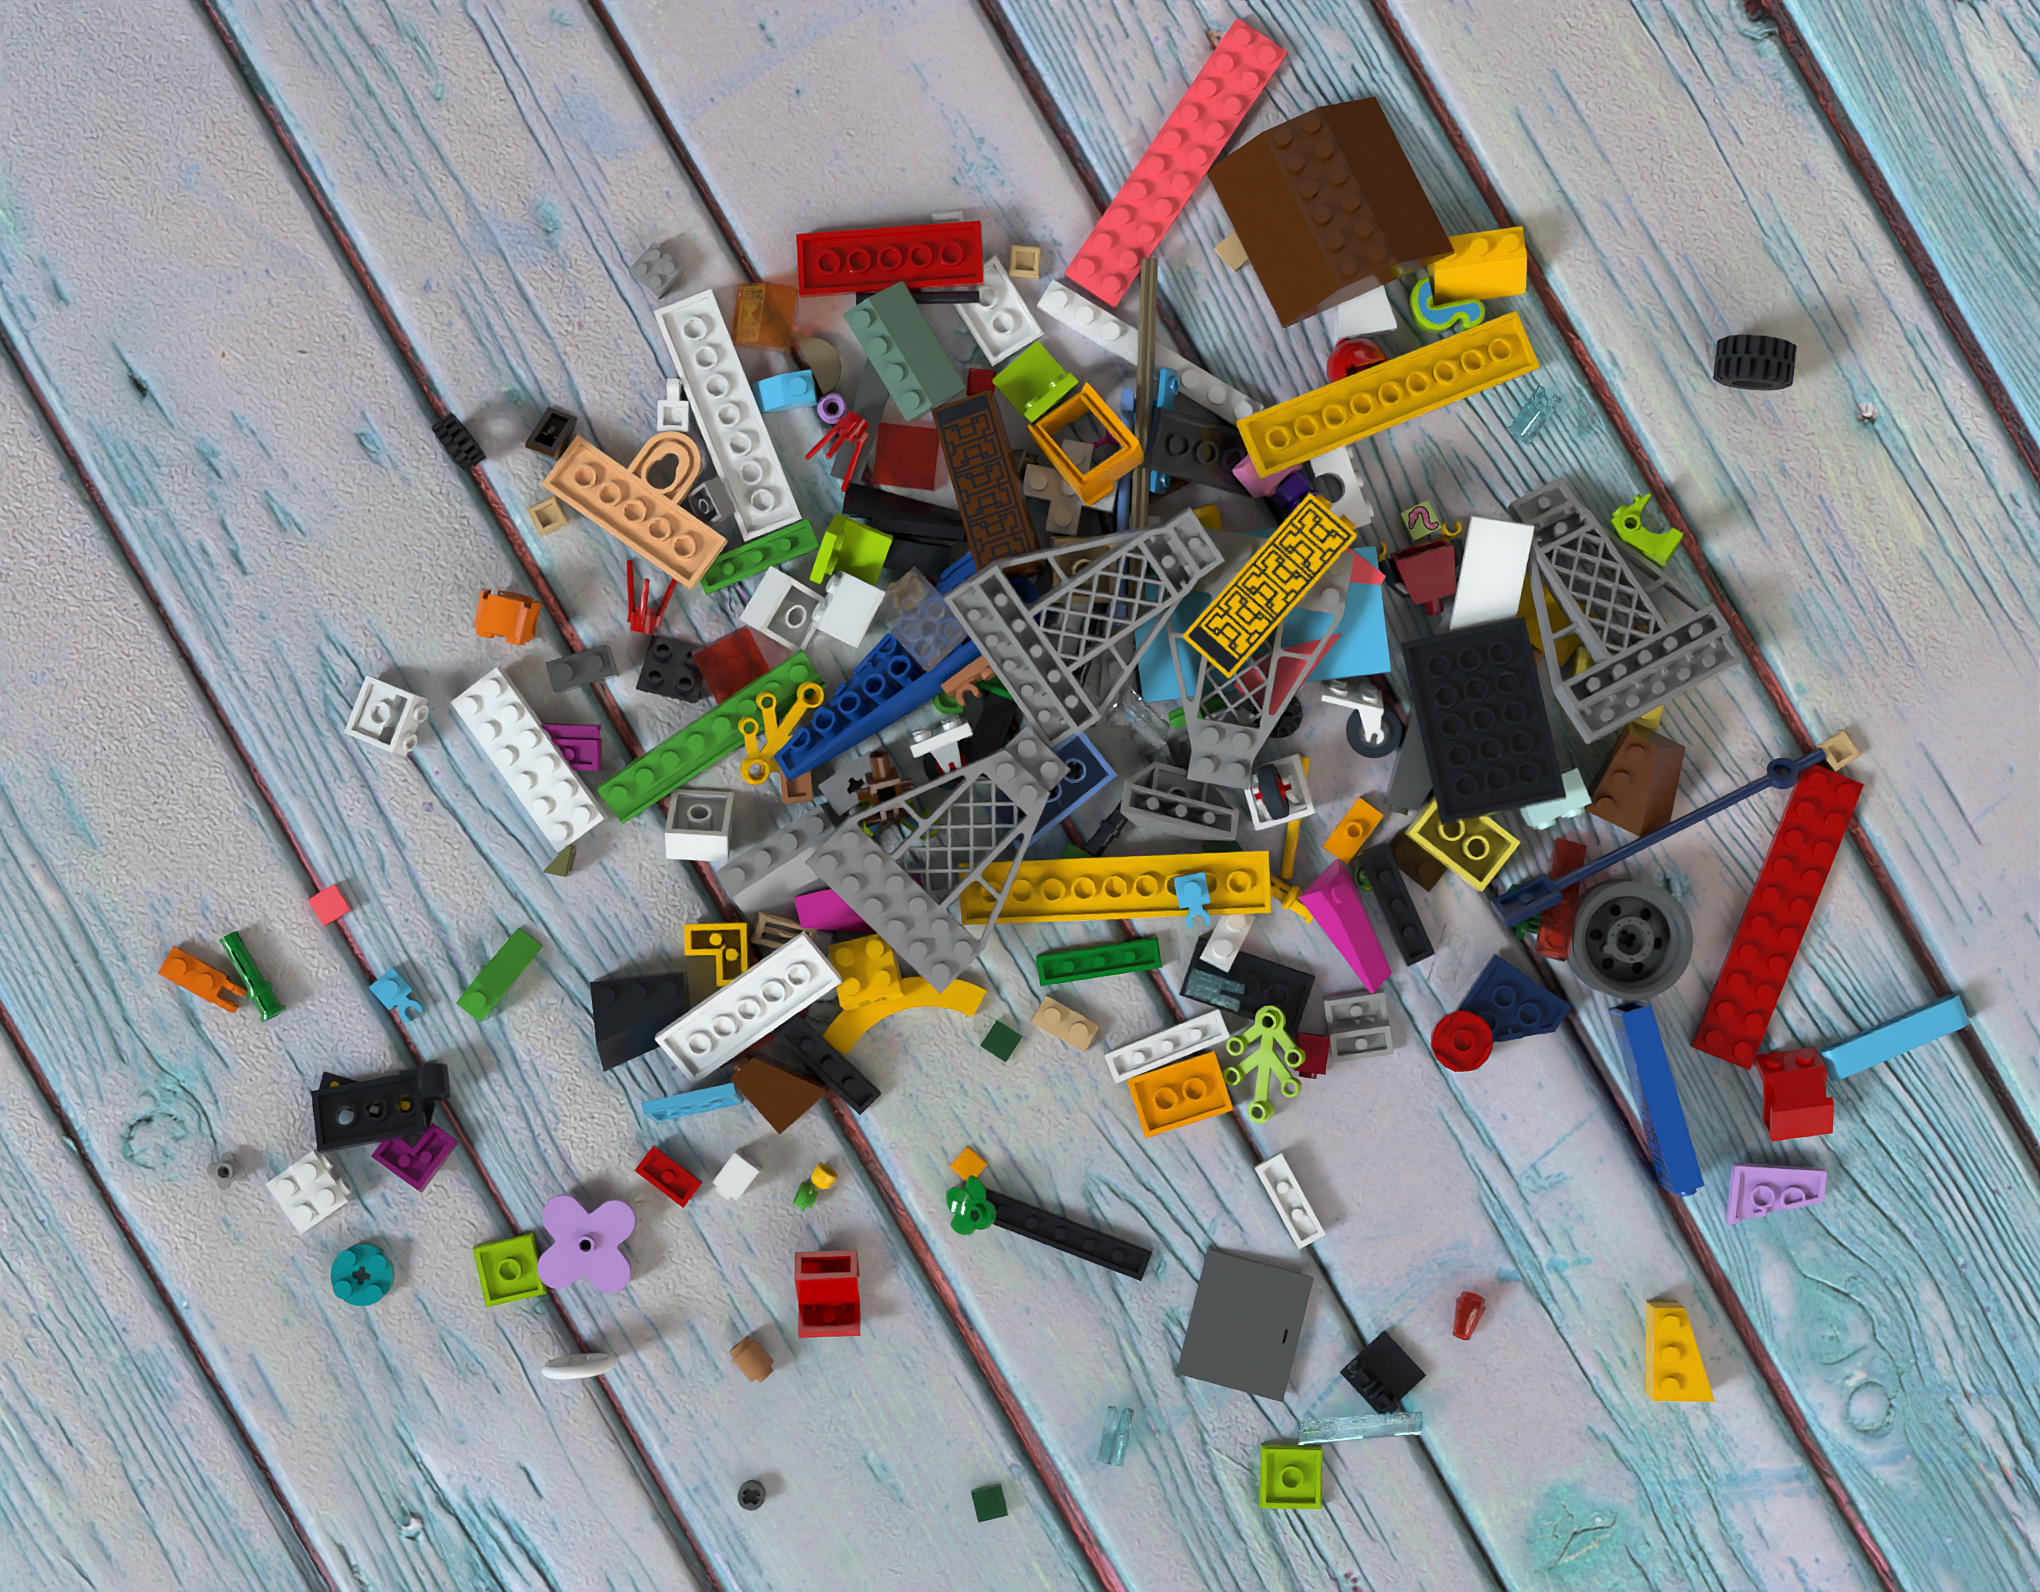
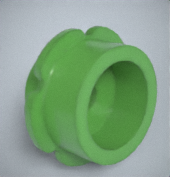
M801 1182L796 1193L793 1205L800 1207L802 1212L806 1207L812 1209L816 1201L818 1191L814 1190L812 1182L811 1184Z

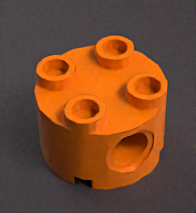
M481 589L474 627L477 628L476 635L485 638H494V635L506 636V642L516 645H525V642L535 639L542 601H534L532 597L498 590L497 595L490 594L491 589Z

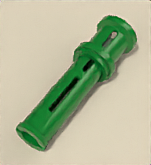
M234 931L219 940L220 943H222L248 989L246 992L248 1000H253L261 1014L260 1021L262 1023L284 1012L287 1009L286 1006L281 1005L272 990L274 987L272 982H269V980L265 981L240 938L238 931Z

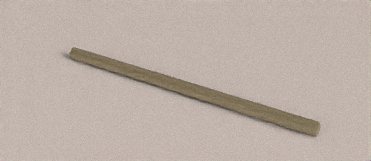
M1143 258L1141 261L1135 437L1140 442L1144 456L1152 424L1158 260L1155 258ZM1143 462L1133 469L1131 529L1148 526L1150 470L1142 468ZM1138 545L1130 550L1132 552L1143 553ZM1130 557L1129 574H1140L1142 559ZM1129 579L1128 596L1135 597L1138 581ZM1143 582L1140 598L1145 599L1146 582ZM1128 602L1127 618L1131 617L1133 602ZM1138 604L1137 613L1145 608L1144 604Z

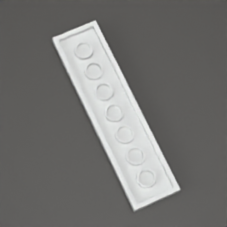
M712 289L654 311L718 476L734 504L736 512L733 514L744 542H749L802 521V516Z

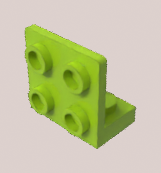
M1036 341L994 377L992 383L1028 424L1033 425L1078 387L1079 381L1071 372L1067 374L1041 343Z
M836 513L824 534L809 580L821 585L826 574L832 576L834 571H841L875 587L893 537Z

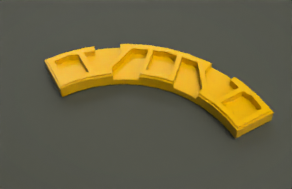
M922 976L902 978L906 997L849 1011L843 1010L828 1027L823 1037L838 1051L848 1055L853 1045L870 1027L889 1015L902 1010L917 1007H941L973 1017L987 989L955 978L939 993Z

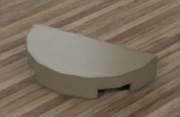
M806 337L798 339L799 345L823 395L831 393L836 388L842 371L838 353L831 344L821 338Z

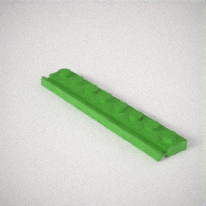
M800 649L597 785L596 789L623 825L745 743L744 735L738 729V723L743 717H752L758 723L759 729L756 735L763 731L762 710L756 704V698L759 693L768 691L775 696L777 700L775 714L776 721L787 715L797 701V690L802 683L807 681L815 682L822 690L827 688V686L803 650ZM812 688L804 692L805 698H810L813 695ZM764 697L762 699V706H768L771 703V697ZM745 723L743 727L744 731L748 732L752 730L753 723Z

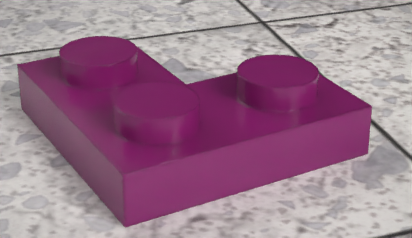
M432 1123L427 1129V1134L421 1137L414 1148L402 1139L385 1141L380 1143L371 1157L422 1193L458 1145L459 1141Z

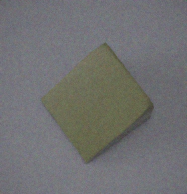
M566 846L543 872L562 877L572 875L577 851L576 846Z

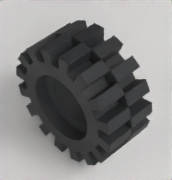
M452 412L431 427L440 443L465 472L486 458L479 444Z

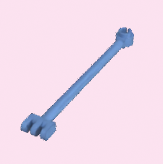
M1124 389L1121 392V421L1133 434L1135 396L1131 389ZM1131 471L1119 478L1117 533L1129 530ZM1128 556L1125 557L1123 573H1127ZM1120 557L1116 559V571L1118 570ZM1121 578L1118 594H1127V579ZM1116 601L1114 616L1126 618L1127 601ZM1107 605V615H1108V614H1109V610H1110V605ZM1112 621L1113 626H1117V627H1118L1119 625L1122 624V623H1119V622H1113V621Z

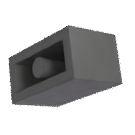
M607 645L545 662L555 693H563L619 677L611 647Z

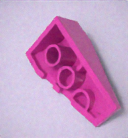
M1336 859L1299 898L1368 991L1374 993L1392 972L1359 888L1341 861Z
M909 873L922 886L920 873ZM832 889L794 897L801 928L878 934Z

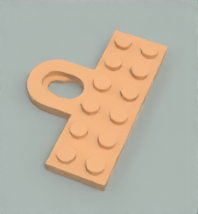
M666 431L650 438L627 469L577 435L541 484L548 491L691 591L694 590L728 543L725 537L679 506L699 479L703 466L702 456L696 444L688 436L679 432ZM669 453L677 455L679 465L676 468L674 482L665 489L652 487L648 481V472L652 465Z

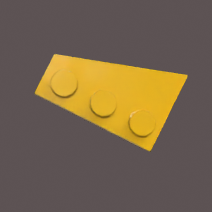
M1646 1301L1645 1394L1652 1401L1715 1402L1686 1308L1674 1301Z

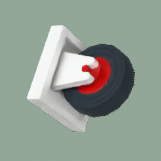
M958 714L950 716L941 721L942 726L931 730L930 726L923 727L914 731L913 738L909 739L914 758L924 754V771L930 781L978 760L975 748L965 739L973 735L966 716L962 718ZM965 776L956 777L937 787L952 791L961 783Z
M1299 754L1252 768L1249 789H1244L1256 831L1317 814Z

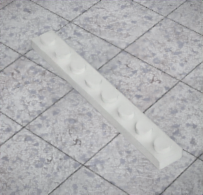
M1052 279L1037 304V308L1137 368L1139 331ZM1155 341L1154 379L1160 382L1162 367L1177 371L1180 381L1179 394L1237 429L1236 422L1239 419L1262 411L1264 408L1263 405Z

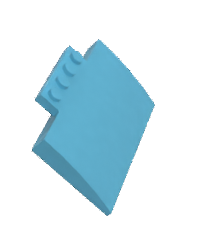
M1278 528L1237 534L1269 539ZM1376 546L1352 549L1379 570ZM1157 574V575H1149V576H1146V577H1151V578H1156V579H1158V574ZM1146 582L1145 599L1156 601L1158 596L1157 584ZM1349 582L1344 615L1332 635L1342 634L1304 683L1391 672L1381 584ZM1194 590L1186 594L1170 616L1173 631L1184 634L1211 604V595ZM1293 607L1285 616L1280 644L1281 649L1323 638L1334 620V615ZM1162 611L1146 621L1143 626L1134 630L1136 649ZM1164 624L1138 662L1143 703L1181 699L1166 624ZM1277 626L1266 637L1272 648L1274 647ZM1176 638L1175 641L1187 698L1195 697L1202 654L1185 639ZM1264 641L1251 654L1253 659L1255 656L1270 652ZM1248 658L1237 669L1236 674L1247 668L1251 662ZM1209 660L1207 663V668L1213 665ZM1217 667L1209 671L1218 687L1234 677L1232 675L1228 678ZM1206 674L1202 696L1209 695L1216 690ZM1234 680L1221 691L1223 693L1238 692L1239 690L1233 686L1237 680Z

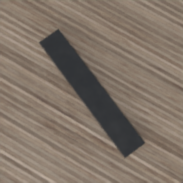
M985 1187L986 1200L990 1201L996 1209V1219L993 1225L1136 1280H1142L1152 1254L1151 1250Z

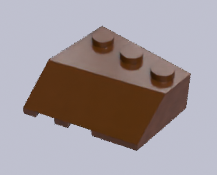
M1631 721L1626 724L1587 790L1592 803L1585 805L1584 809L1639 837L1670 823L1685 746L1636 722Z

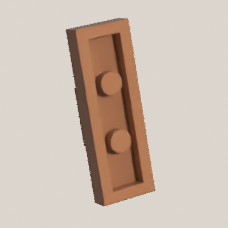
M982 655L944 682L941 687L947 695L954 699L956 698L957 702L966 708L969 706L964 699L966 692L972 691L977 698H980L982 696L981 691L974 684L982 680L988 681L994 678L996 673Z

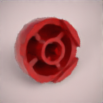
M1345 338L1335 345V349L1330 354L1326 364V374L1331 384L1387 362L1388 359L1380 346L1370 339Z

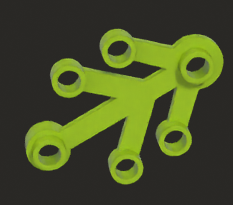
M1274 1005L1260 1008L1255 1016V1025L1242 1035L1230 1038L1226 1044L1227 1051L1231 1055L1237 1056L1247 1050L1249 1043L1262 1035L1261 1048L1237 1066H1231L1223 1072L1225 1083L1234 1086L1242 1082L1244 1076L1258 1066L1255 1099L1250 1102L1247 1109L1249 1118L1258 1124L1269 1121L1275 1113L1274 1104L1268 1099L1271 1069L1282 1083L1281 1092L1284 1096L1292 1098L1302 1090L1301 1082L1292 1076L1275 1052V1039L1286 1052L1284 1060L1290 1067H1297L1303 1064L1306 1058L1305 1052L1295 1045L1285 1031V1015L1280 1008ZM1266 1016H1270L1273 1019L1272 1027L1266 1024ZM1234 1041H1238L1240 1043V1051L1234 1049ZM1292 1052H1295V1053L1298 1054V1056H1299V1061H1298V1062H1294V1061L1292 1060V1058H1291V1053H1292ZM1230 1071L1236 1072V1081L1230 1078ZM1288 1082L1295 1085L1294 1093L1288 1090ZM1256 1106L1262 1109V1117L1255 1113Z

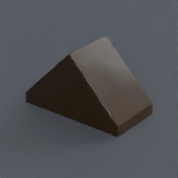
M548 407L527 439L525 447L533 453L558 462L567 449L577 417Z

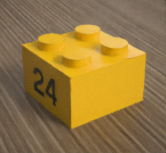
M879 934L827 946L831 964L842 976V982L836 986L840 1006L845 1011L906 997L896 950Z

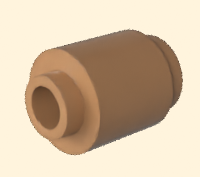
M745 1336L729 1351L733 1357L732 1362L750 1382L757 1379L761 1383L773 1372L771 1365L774 1363V1360L755 1339L751 1340L748 1336Z

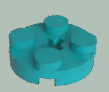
M357 1243L343 1250L334 1260L331 1267L330 1277L335 1296L354 1306H368L381 1300L391 1289L395 1278L394 1265L388 1256L383 1253L385 1251L371 1243ZM361 1266L365 1267V1272L370 1274V1279H365L364 1282H360L359 1278L355 1277V1272L359 1271Z

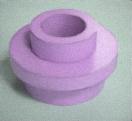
M828 393L822 396L818 402V414L826 423L837 424L841 417L845 418L847 415L848 403L842 395ZM832 403L839 406L836 414H830L827 411L828 406Z

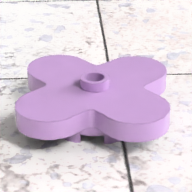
M560 1194L548 1201L542 1212V1221L547 1231L555 1239V1243L541 1255L538 1261L537 1271L542 1282L551 1288L561 1289L568 1287L579 1277L585 1276L597 1290L603 1293H616L622 1290L630 1281L632 1266L628 1257L619 1248V1245L630 1236L636 1227L637 1216L634 1208L625 1200L610 1199L594 1211H589L577 1197L570 1194ZM584 1239L591 1242V1249H585L581 1241Z

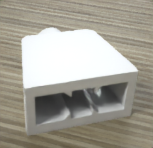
M1383 285L1335 306V343L1345 338H1366L1390 334L1397 329V324Z

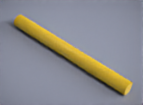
M1300 756L1307 778L1310 757ZM1301 818L1288 822L1280 878L1292 879Z

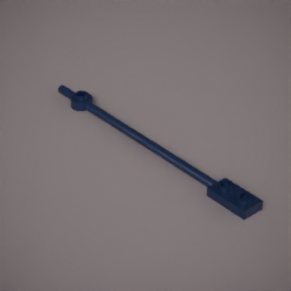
M1819 748L1795 761L1789 758L1774 759L1768 764L1766 775L1553 881L1544 873L1492 899V909L1508 929L1562 902L1561 890L1770 786L1777 789L1793 787L1798 782L1799 772L1825 760V752Z

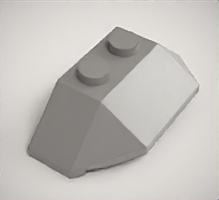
M1155 761L1124 782L1120 813L1136 826L1192 840H1236L1240 810L1234 803H1231L1219 785L1187 779L1188 770Z

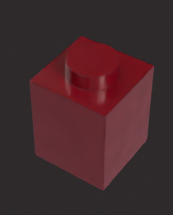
M1297 1031L1295 1045L1301 1048L1306 1056L1303 1064L1292 1067L1294 1071H1299V1077L1317 1079V1074H1326L1330 1037ZM1294 1052L1293 1061L1298 1062L1299 1056Z

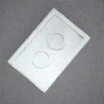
M996 255L984 262L985 285L943 288L944 291H980V303L953 304L992 368L1044 336L1043 330Z

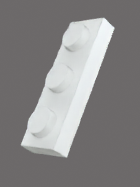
M1281 1152L1254 1166L1298 1249L1326 1235Z

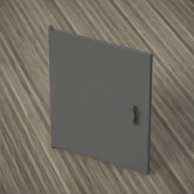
M1208 1246L1175 1376L1180 1377V1375L1283 1402L1314 1277L1212 1250V1246Z

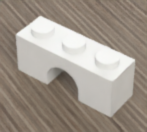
M1349 444L1309 460L1307 465L1313 480L1322 476H1331L1340 483L1342 488L1341 498L1339 501L1332 503L1333 506L1330 511L1338 518L1342 514L1357 526L1355 528L1357 530L1371 524L1370 517H1373L1374 513L1369 499H1363L1360 488L1364 487L1359 471H1353L1350 459L1353 458V453Z

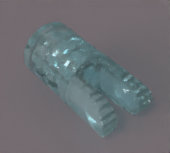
M1541 385L1537 386L1522 407V410L1518 413V416L1515 417L1513 423L1507 428L1513 437L1527 445L1531 444L1537 432L1546 423L1562 400L1560 396L1553 394L1541 410L1538 409L1537 405L1544 397L1546 391Z
M1192 968L1184 994L1238 1011L1240 1002L1237 999L1219 994L1220 989L1231 991L1232 993H1243L1245 985Z
M1108 1406L1102 1430L1103 1435L1100 1440L1099 1454H1097L1096 1459L1105 1464L1123 1466L1134 1418V1409H1123L1119 1427L1116 1429L1119 1415L1116 1406Z

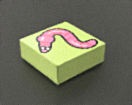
M1428 500L1399 514L1412 542L1442 528Z

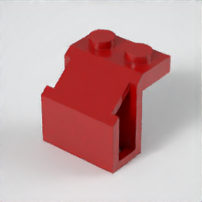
M1816 1047L1756 1055L1754 1065L1763 1082L1762 1123L1771 1142L1832 1134L1834 1101L1833 1097H1826L1827 1071Z
M857 1250L795 1252L794 1281L798 1299L799 1338L861 1336V1300L858 1285L860 1271Z

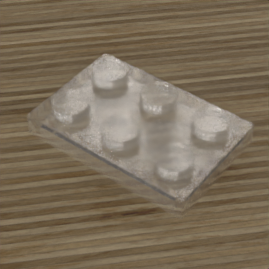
M915 566L885 593L875 613V616L928 673L968 636V633L944 601L943 596Z

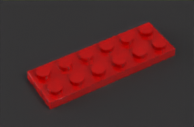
M981 221L796 234L799 296L801 298L877 293L901 281H904L909 290L985 285Z

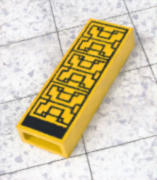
M1309 493L1182 636L1228 678L1237 671L1358 536L1353 532L1357 526L1343 514L1340 518L1335 516L1330 511L1333 505L1320 493L1316 497Z

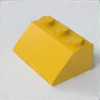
M1523 226L1450 236L1448 239L1455 253L1427 265L1434 306L1473 297L1481 301L1525 294L1527 253Z

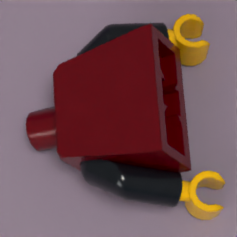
M1458 521L1454 522L1455 533H1450L1444 522L1440 529L1442 538L1389 553L1390 558H1386L1387 547L1385 543L1379 542L1383 553L1377 555L1378 568L1380 572L1386 575L1384 579L1386 585L1401 598H1409L1414 605L1424 603L1427 615L1442 613L1444 611L1442 597L1456 592V584L1459 580L1464 555L1462 540L1458 538L1462 526Z

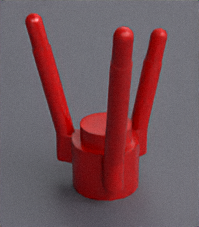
M849 411L845 418L841 417L837 424L805 455L807 460L811 459L837 433L840 436L827 452V459H831L845 440L852 444L855 440H858L841 487L842 492L847 491L864 443L870 436L865 432L869 427V423L857 414Z
M629 559L626 562L629 609L627 622H631L630 631L654 634L655 627H661L662 617L677 581L674 578L671 579L655 616V609L647 608L650 580L645 578L640 607L636 606L635 611L633 562Z

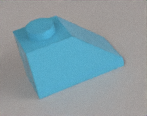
M811 369L779 374L752 383L754 397L761 414L818 405L814 375Z

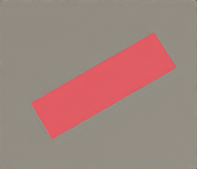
M1347 547L1344 552L1354 553L1349 582L1380 585L1386 578V575L1352 549ZM1342 633L1330 636L1299 688ZM1321 639L1282 650L1311 656ZM1267 653L1255 656L1253 660L1256 662ZM1272 654L1257 664L1267 680ZM1281 656L1278 659L1269 706L1270 715H1274L1305 667L1307 660ZM1255 667L1239 677L1249 692L1265 682ZM1236 681L1233 686L1244 695H1247L1238 681ZM1267 685L1252 695L1261 708H1263Z

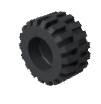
M1732 335L1721 338L1717 341L1713 379L1724 386L1747 390L1768 391L1790 387L1793 385L1797 346L1781 338L1762 335Z

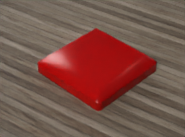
M969 368L966 395L972 396L988 389L994 395L995 385L992 383V380L996 377V371Z

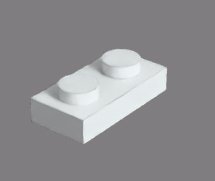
M1251 914L1221 915L1200 959L1228 972L1256 917Z

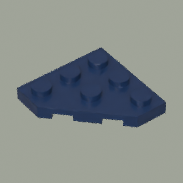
M1493 954L1455 1010L1470 1011L1481 1016L1489 1025L1492 1032V1040L1495 1043L1532 1035L1553 1033L1572 1006L1498 955Z

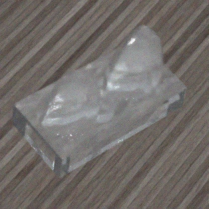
M1129 685L1121 690L1117 703L1107 714L1105 726L1121 727L1131 724L1133 729L1130 737L1131 743L1134 744L1151 743L1157 749L1167 744L1171 724Z

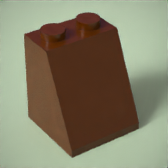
M760 1052L754 1057L749 1053L732 1067L735 1074L730 1078L779 1135L830 1089L823 1080Z

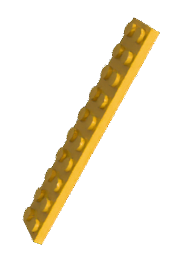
M1516 310L1239 419L1236 425L1259 480L1533 372L1539 369L1540 365Z
M1269 850L1022 860L995 924L1187 916L1190 912L1189 907L1180 909L1174 877L1205 872L1210 903L1202 904V908L1209 915L1271 913ZM992 861L982 871L981 875L997 892H1000L1013 861ZM969 862L959 863V868L970 867ZM959 872V881L968 872ZM972 881L960 893L961 925L987 924L997 901V898L979 881Z

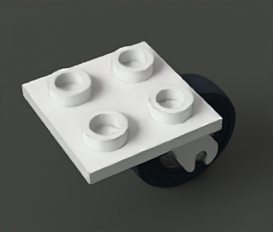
M1345 678L1320 681L1321 701L1355 709L1349 716L1346 724L1347 740L1354 751L1367 758H1381L1395 750L1402 737L1401 721L1398 714L1391 707L1383 704L1382 693L1380 690H1377L1376 686L1369 683H1360L1359 685L1347 683Z

